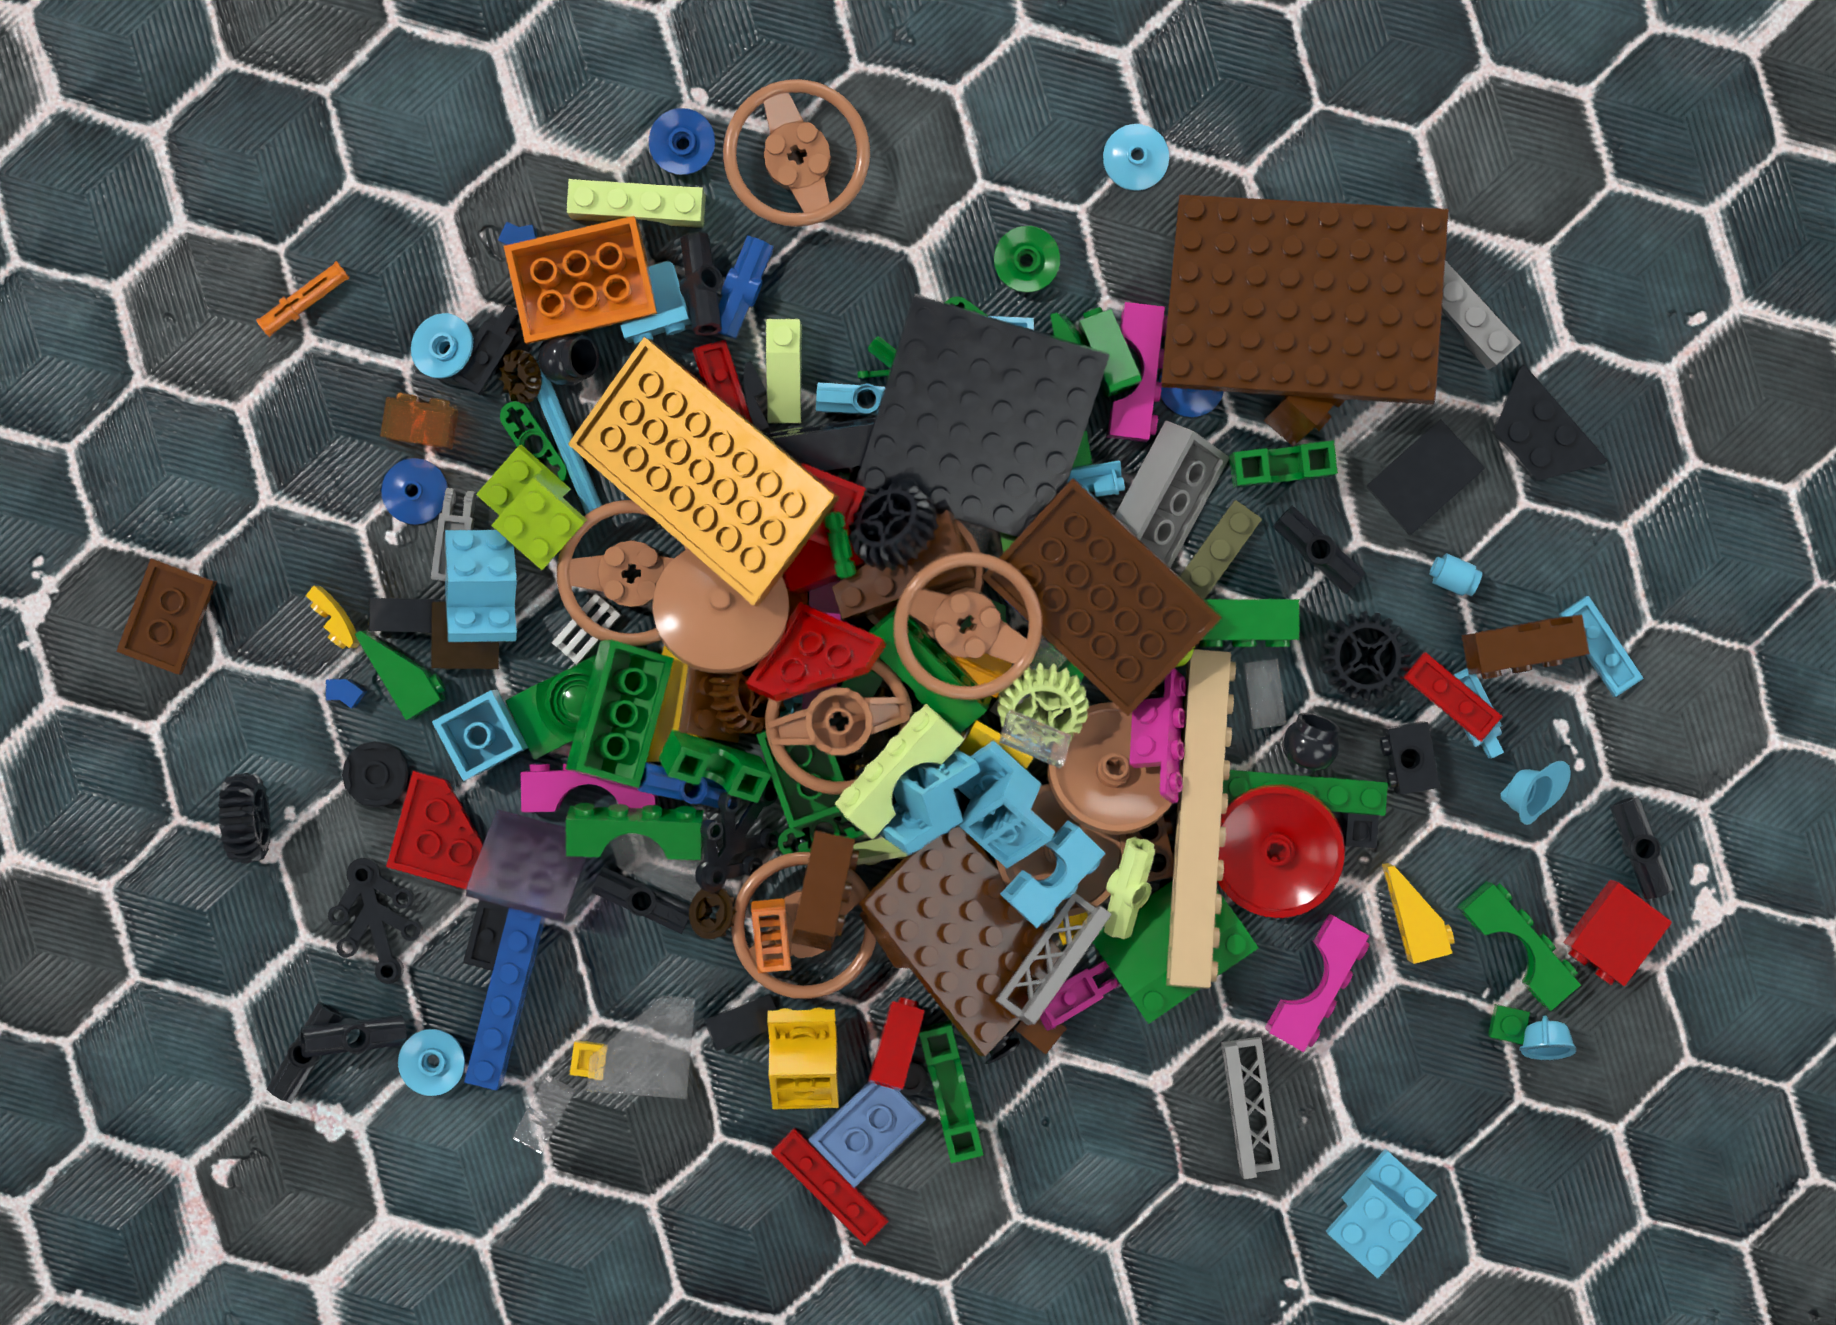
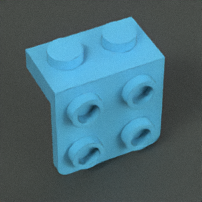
M670 261L649 266L657 314L622 322L623 325L620 326L624 339L628 343L634 342V345H639L644 337L653 340V336L666 332V335L676 334L684 331L686 325L692 324L685 299L679 289V280L675 267Z

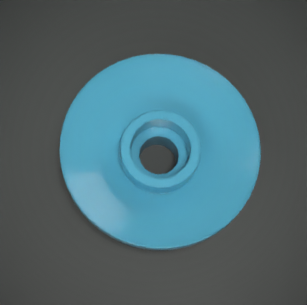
M1130 124L1121 127L1110 136L1104 148L1103 163L1106 173L1118 186L1133 191L1145 190L1154 186L1164 176L1169 164V150L1164 138L1155 129L1143 124ZM1136 149L1143 153V158L1138 161L1134 160L1131 156V152Z
M448 313L433 315L422 322L415 331L411 342V356L415 366L423 374L436 379L447 378L458 373L467 364L473 350V336L469 326L461 318ZM450 345L449 350L444 354L445 347Z
M426 1029L415 1033L403 1044L398 1057V1068L401 1078L410 1089L421 1095L437 1096L448 1092L460 1081L465 1069V1056L461 1045L452 1035L438 1029ZM430 1055H436L439 1058L438 1066L430 1065L428 1061Z

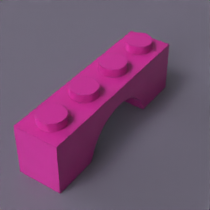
M1125 302L1122 306L1120 330L1126 344L1135 351L1139 358L1142 381L1132 394L1111 404L1107 438L1147 442L1150 435L1156 434L1158 415H1152L1154 402L1160 401L1162 388L1161 382H1156L1157 370L1163 369L1165 349H1160L1161 336H1166L1168 316H1164V306Z
M530 764V771L521 772V812H555L560 809L564 798L572 789L584 784H593L605 788L616 798L619 804L627 805L629 808H643L647 805L658 806V795L640 792L636 787L565 770L566 764H563V770H550V764Z
M1329 913L1313 941L1319 949L1324 962V972L1320 984L1310 995L1298 1000L1281 999L1265 1029L1270 1034L1302 1052L1306 1050L1307 1046L1312 1047L1320 1035L1318 1026L1323 1017L1329 1018L1336 1006L1337 1001L1334 998L1340 988L1345 989L1352 978L1353 972L1350 969L1355 960L1360 961L1369 947V943L1366 942L1369 935Z

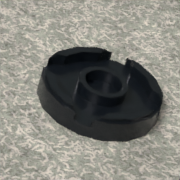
M373 741L359 745L348 755L344 762L342 778L345 789L357 802L364 806L380 807L392 804L403 795L409 784L410 769L408 760L400 749L390 743Z

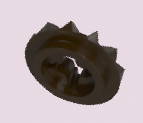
M514 350L503 355L504 362L498 366L502 372L499 380L504 383L503 392L510 395L511 401H519L521 404L533 401L538 396L542 384L541 371L537 361L530 353L524 350Z
M722 888L715 893H709L701 889L692 899L689 908V920L691 927L698 936L704 939L715 940L718 937L726 936L727 929L734 926L732 918L737 911L733 908L732 903L735 898L727 893V889ZM712 907L719 908L716 912L717 919L709 918L713 913Z

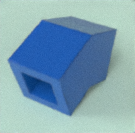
M506 221L498 241L503 245H510L536 239L538 236L533 224L518 227Z
M351 679L326 680V700H340L350 708H356L367 693V690Z

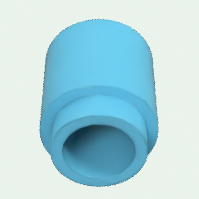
M1447 553L1442 558L1437 557L1429 575L1433 576V584L1461 596L1464 594L1472 596L1482 578V572L1476 570L1475 565Z

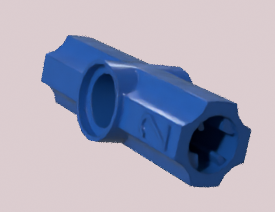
M747 235L735 267L731 268L727 274L721 290L722 298L719 303L722 330L718 332L719 334L737 339L749 308H752L757 300L763 280H761L774 250V246L763 240Z
M651 763L645 764L639 788H637L640 792L719 808L718 799L720 795L726 792L725 788L719 783L702 777L699 785L693 784L692 790L685 794L684 786L687 783L686 781L669 777L663 766ZM731 798L728 801V807L731 804Z

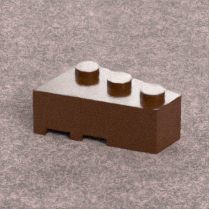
M1285 395L1283 401L1265 418L1264 422L1288 443L1295 446L1313 428L1320 431L1332 417L1328 413L1334 405L1339 408L1346 399Z
M1582 614L1544 619L1461 635L1468 674H1481L1482 679L1502 676L1501 670L1511 668L1512 673L1533 670L1532 664L1542 663L1543 668L1563 664L1562 659L1589 654Z
M815 831L793 928L792 943L831 951L834 935L841 936L845 916L839 915L842 902H849L852 883L846 882L848 870H856L859 851L853 850L855 839Z

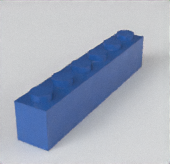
M521 884L514 888L465 1083L496 1091L503 1085L552 892Z

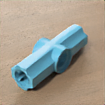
M818 383L816 412L858 414L865 417L876 416L885 387L870 384ZM863 392H870L876 397V403L870 409L861 408L857 403L859 395Z

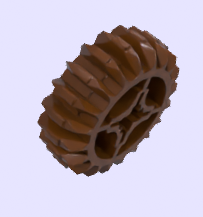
M760 662L738 672L715 673V677L708 680L713 684V690L708 695L714 697V702L710 707L718 710L716 719L724 721V727L733 729L738 733L757 734L762 732V730H766L765 714L769 698L750 690L746 684ZM782 700L780 711L787 710L783 704L784 700Z

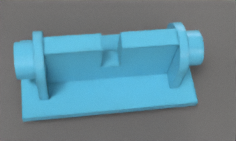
M1120 461L1072 468L1067 482L1068 484L1072 478H1075L1089 492L1095 491L1096 497L1112 494L1119 495V491L1125 490Z

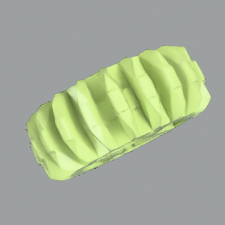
M1041 662L1035 670L1028 667L1019 679H1016L1012 685L999 692L998 713L1002 727H1007L1009 737L1017 735L1019 744L1026 740L1030 741L1032 749L1037 743H1042L1043 747L1047 749L1051 742L1060 747L1062 738L1071 741L1074 737L1073 732L1080 733L1082 723H1085L1088 717L1087 709L1089 708V702L1084 685H1079L1077 675L1069 677L1067 667L1057 672V667L1054 663L1049 669H1044ZM1031 693L1030 697L1023 699V703L1018 704L1024 696ZM1064 709H1067L1063 715L1055 719L1057 715L1063 713Z

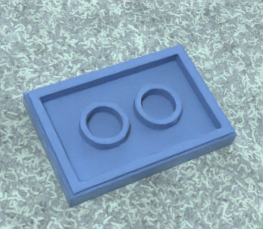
M867 1082L809 1138V1141L855 1188L926 1120V1117L899 1091Z

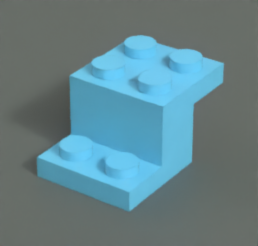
M445 530V597L448 642L516 641L515 596L517 579L514 545L497 530Z
M993 740L970 756L977 761L980 773L970 778L965 784L957 786L970 799L962 818L963 822L959 826L1003 866L1009 868L1051 841L1055 831L1031 810L1041 783Z
M956 749L943 764L927 762L908 769L898 779L893 789L897 802L893 805L896 815L878 834L907 855L921 850L926 844L948 833L953 827L963 822L953 789L965 784L970 778L980 773L977 761Z
M1384 1149L1342 1196V1199L1347 1204V1208L1330 1225L1326 1232L1378 1279L1423 1229L1415 1219L1437 1195L1389 1151Z

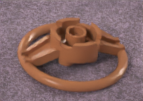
M791 79L775 82L759 89L739 106L726 130L723 145V161L725 172L733 191L749 210L763 219L776 224L808 226L832 218L854 200L867 176L870 162V144L862 118L843 95L818 82ZM789 93L811 94L828 101L844 115L854 133L857 147L855 169L844 191L831 203H829L824 178L831 164L829 144L822 132L816 129L812 123L803 121ZM762 103H764L770 135L765 141L764 150L767 172L774 183L784 189L791 190L804 213H788L767 206L750 192L740 175L736 155L738 137L749 115ZM799 150L800 153L805 152L807 154L806 157H802L804 161L802 164L797 165L795 160H788L789 156H792L793 151Z
M620 500L604 504L584 516L587 521L560 550L557 562V584L561 600L567 612L585 632L600 641L615 640L638 647L660 641L661 638L657 629L654 628L646 632L631 634L606 629L585 614L572 590V586L603 591L608 599L628 607L645 606L653 601L658 579L674 558L660 556L648 544L633 540L620 542L608 548L604 555L572 559L575 548L583 535L601 520L624 513L650 516L634 501ZM630 565H636V570H641V577L635 578V583L630 584L628 583L629 578H625L624 573L630 569Z
M975 552L945 556L919 571L903 591L894 618L896 648L901 661L912 677L936 694L960 700H974L992 696L1012 685L1032 663L1037 653L1042 633V615L1039 601L1027 579L1004 560ZM978 566L993 570L1008 579L1022 596L1028 612V637H1024L1002 621L1000 613L992 601L977 589L961 587V589H954L944 593L926 589L923 586L938 574L956 567ZM910 614L931 627L932 633L939 645L951 655L963 658H978L983 653L1014 663V665L995 680L977 686H955L942 682L930 675L915 658L908 640V616ZM968 615H971L972 625L961 630L960 624L957 623L958 619H965Z
M878 658L871 670L881 676L891 688L895 697L863 698L858 692L847 688H831L821 692L813 699L809 708L780 718L779 711L782 701L776 702L770 698L768 699L765 714L768 743L779 765L795 781L817 792L841 795L856 779L850 781H829L815 777L804 771L792 760L784 745H816L820 750L831 755H847L857 751L868 740L870 734L900 724V732L909 723L913 716V710L908 692L898 675L881 659ZM841 711L843 717L848 716L849 724H844L845 730L837 731L836 726H830L829 718H834V712Z
M795 852L776 857L754 871L737 895L733 906L737 913L733 915L732 923L734 926L731 927L735 951L747 972L758 983L774 993L798 999L823 997L847 986L863 971L876 945L875 937L865 924L862 945L853 962L841 974L820 984L794 985L780 981L769 973H758L755 943L749 948L745 937L744 922L749 901L756 889L769 876L788 867L808 865L810 852ZM848 870L846 882L852 883L849 902L841 903L839 915L845 916L870 893L864 881L853 870ZM802 889L796 890L783 898L785 899L790 957L794 955L797 958L813 957L825 951L792 943L793 928ZM772 926L767 931L781 929L780 926ZM782 940L762 942V946L782 944ZM783 953L763 955V960L783 958Z

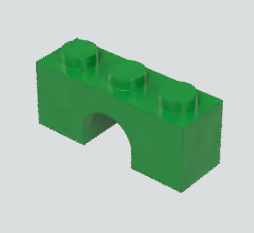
M1334 440L1300 444L1279 449L1265 448L1239 451L1229 455L1233 488L1332 477L1338 474Z
M673 729L659 756V760L669 777L699 785L702 777L709 778L723 786L729 795L758 803L771 776L770 771L760 756Z

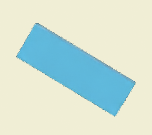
M1589 596L1583 597L1558 614L1560 617L1582 614L1589 654L1586 657L1613 697H1617L1644 679Z

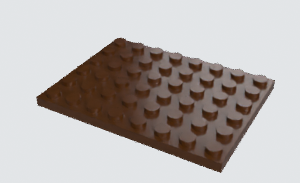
M1179 194L1161 381L1162 387L1434 405L1449 209Z

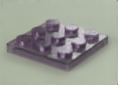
M497 809L468 882L466 896L564 922L587 857L566 856V827Z

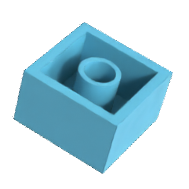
M490 690L432 721L463 781L469 780L528 749L498 690Z

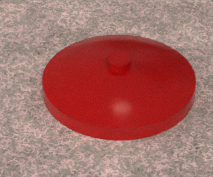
M1265 785L1253 788L1239 795L1227 806L1226 814L1221 813L1220 827L1226 828V839L1224 847H1219L1218 860L1224 861L1222 881L1217 880L1227 896L1240 907L1265 917H1292L1315 908L1334 890L1344 865V838L1337 819L1330 809L1317 797L1293 786Z

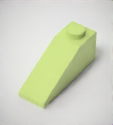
M766 319L768 423L801 424L802 324L800 319Z

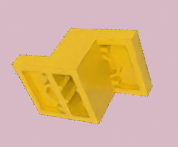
M783 1008L778 1011H768L769 1082L772 1109L839 1108L837 1080L838 1043L835 1009L792 1010Z

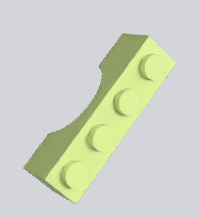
M569 179L567 214L573 220L605 222L611 219L635 216L639 220L655 221L670 226L704 228L706 194L703 188Z
M925 704L920 711L911 717L909 723L899 734L888 742L886 748L877 758L865 767L863 773L855 782L842 792L835 805L848 820L874 839L896 815L892 805V793L896 782L902 774L911 767L921 763L933 762L943 764L965 739L946 720Z

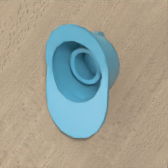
M1556 761L1541 771L1520 770L1501 792V799L1510 808L1519 813L1523 824H1531L1562 797L1570 781V767L1564 761Z
M1546 1015L1543 1016L1542 1021L1527 1026L1523 1046L1519 1050L1525 1057L1531 1059L1554 1060L1572 1056L1576 1052V1046L1573 1044L1569 1028L1564 1023L1549 1021Z

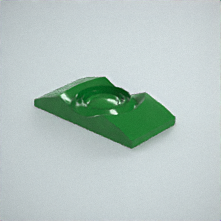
M596 655L505 700L534 760L573 741Z

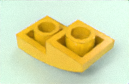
M313 586L306 594V597L313 602L310 607L324 618H327L328 615L331 616L323 627L330 632L328 638L342 649L346 646L348 648H357L360 644L355 636L357 632L346 612L324 588Z

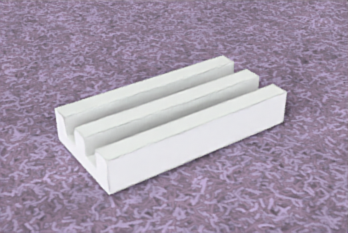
M595 593L583 606L582 610L587 615L598 603L601 607L591 619L597 623L607 611L611 616L602 627L610 629L621 614ZM572 619L554 639L552 644L558 647L577 665L599 640L591 637L577 654L574 653L572 650L584 638L587 632L581 629L566 646L563 641L577 627L576 622Z

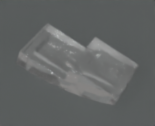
M546 1075L512 1138L541 1154L576 1090Z

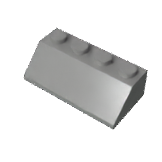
M1166 420L1129 490L1125 494L1115 517L1171 568L1226 466L1229 456L1196 432Z

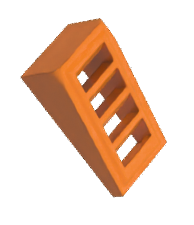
M785 899L751 902L758 973L791 970ZM779 914V916L759 918V916ZM780 926L781 929L761 932L762 927ZM782 940V944L762 946L763 941ZM783 953V958L763 960L764 954Z

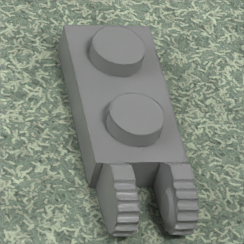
M446 488L443 509L442 513H439L431 572V579L446 581L445 530H473L475 518L472 517L475 509V491H467L464 497L463 516L452 515L456 501L455 489Z

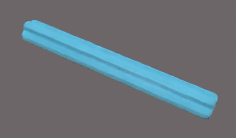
M541 371L542 384L537 398L585 514L602 506L582 456L568 445L573 437L572 431L551 381Z

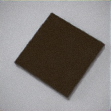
M432 602L431 668L499 669V641L448 642L446 602Z

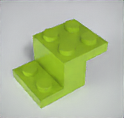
M519 445L476 494L499 515L491 526L541 570L549 564L587 521L582 514L564 499L571 489L522 445Z

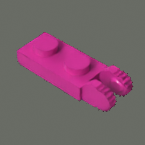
M1105 960L1065 980L1039 1017L1047 1031L1104 998V994L1119 986L1115 978L1107 980L1100 987H1097L1092 978L1103 973L1109 967Z

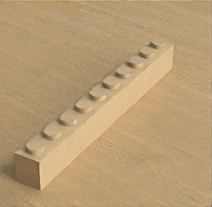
M1194 649L1192 657L1186 664L1187 693L1184 696L1186 722L1184 728H1182V743L1184 746V757L1182 759L1183 787L1182 791L1179 792L1177 805L1166 986L1208 989L1211 988V982H1216L1218 964L1212 961L1213 948H1218L1220 938V930L1214 927L1215 914H1220L1222 895L1216 894L1217 880L1222 881L1224 872V861L1218 860L1219 847H1224L1226 839V828L1220 827L1221 813L1226 814L1228 806V794L1222 792L1223 780L1228 781L1230 773V761L1224 759L1225 747H1230L1232 740V728L1226 727L1227 714H1232L1234 707V695L1229 694V681L1234 682L1236 662L1231 661V652Z

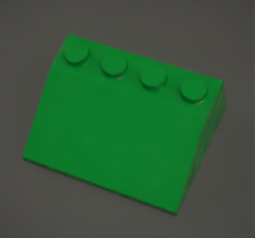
M1173 879L1152 893L1147 902L1139 908L1131 937L1126 939L1111 937L1104 932L1105 927H1103L1092 942L1148 1024L1200 989L1166 986ZM1223 896L1220 914H1215L1214 927L1220 930L1218 948H1213L1212 961L1218 964L1217 977L1259 948Z

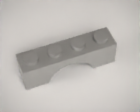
M1445 260L1442 312L1459 330L1464 339L1465 346L1488 370L1502 361L1521 342Z

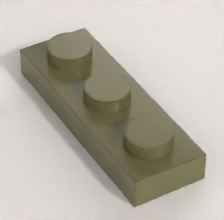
M1234 500L1179 577L1202 599H1205L1262 518L1237 500Z

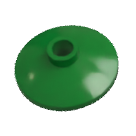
M1020 226L1008 231L999 240L994 253V267L1000 280L1009 288L1023 293L1036 292L1048 286L1055 278L1060 266V252L1057 243L1046 231L1034 226ZM1025 255L1030 256L1033 260L1032 265L1024 267L1020 263L1021 257Z

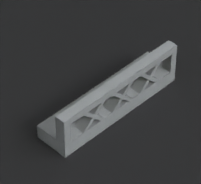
M1074 893L1066 900L998 996L996 1002L1025 1024H1035L1112 914L1102 906L1095 908L1077 893ZM1076 903L1088 912L1089 915L1082 925L1070 927L1068 912L1073 904ZM1063 920L1064 928L1056 929ZM1078 930L1072 938L1071 931ZM1065 932L1067 947L1063 952L1051 954L1049 938L1053 933ZM1044 947L1045 955L1037 956ZM1053 957H1059V958L1057 959V961L1055 962V964L1053 965V964H1052V958H1053ZM1046 959L1048 974L1042 980L1032 981L1030 965L1034 960ZM1025 974L1026 982L1018 983ZM1040 984L1036 991L1033 993L1032 985ZM1027 986L1029 1001L1020 1010L1008 1001L1007 998L1015 987Z
M1261 1037L1221 1042L1239 1172L1243 1179L1257 1178V1172L1280 1169ZM1255 1046L1256 1059L1247 1069L1240 1062L1238 1048ZM1257 1066L1259 1077L1253 1073ZM1249 1076L1257 1080L1261 1086V1092L1253 1102L1245 1096L1244 1083ZM1261 1100H1263L1264 1110L1258 1106ZM1254 1109L1262 1113L1266 1124L1258 1134L1252 1131L1249 1125L1248 1117ZM1266 1132L1268 1134L1269 1143L1262 1138ZM1259 1141L1270 1149L1271 1162L1255 1164L1253 1149Z

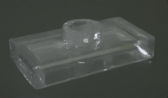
M1010 710L1006 714L999 743L1061 768L1065 764L1071 735L1014 710Z

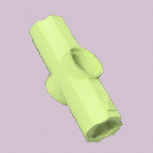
M1136 837L1127 839L1120 866L1112 873L1107 882L1106 889L1111 894L1107 911L1112 915L1104 925V932L1111 937L1122 939L1131 937L1138 910L1150 897L1152 888L1147 883L1156 850L1154 849L1155 845L1146 839H1138Z

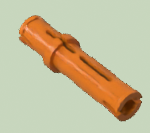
M335 261L333 265L310 280L288 298L283 296L279 299L280 304L261 318L256 319L266 335L271 337L273 333L292 319L294 321L300 319L299 314L322 299L341 283L350 279V277L341 265Z

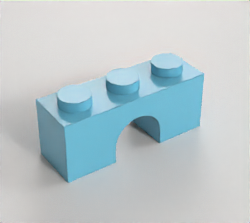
M1067 821L1052 837V840L1045 844L1056 857L1057 863L1053 874L1044 880H1035L1031 875L1022 870L1000 893L1010 905L1036 928L1053 917L1055 908L1063 899L1071 897L1076 892L1078 883L1086 874H1090L1098 868L1101 863L1100 859L1106 854L1078 826L1070 821Z

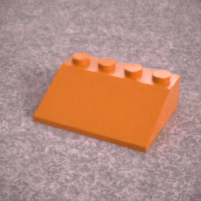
M635 216L504 246L526 344L657 314L640 226Z

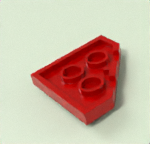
M799 602L787 620L784 634L779 643L768 656L760 661L746 684L750 690L779 702L869 673L886 647V644L878 636Z
M416 770L413 771L386 867L483 894L493 860L447 779Z

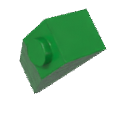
M359 631L355 634L405 720H412L446 700L442 693L446 688L436 673L432 675L429 670L368 631Z

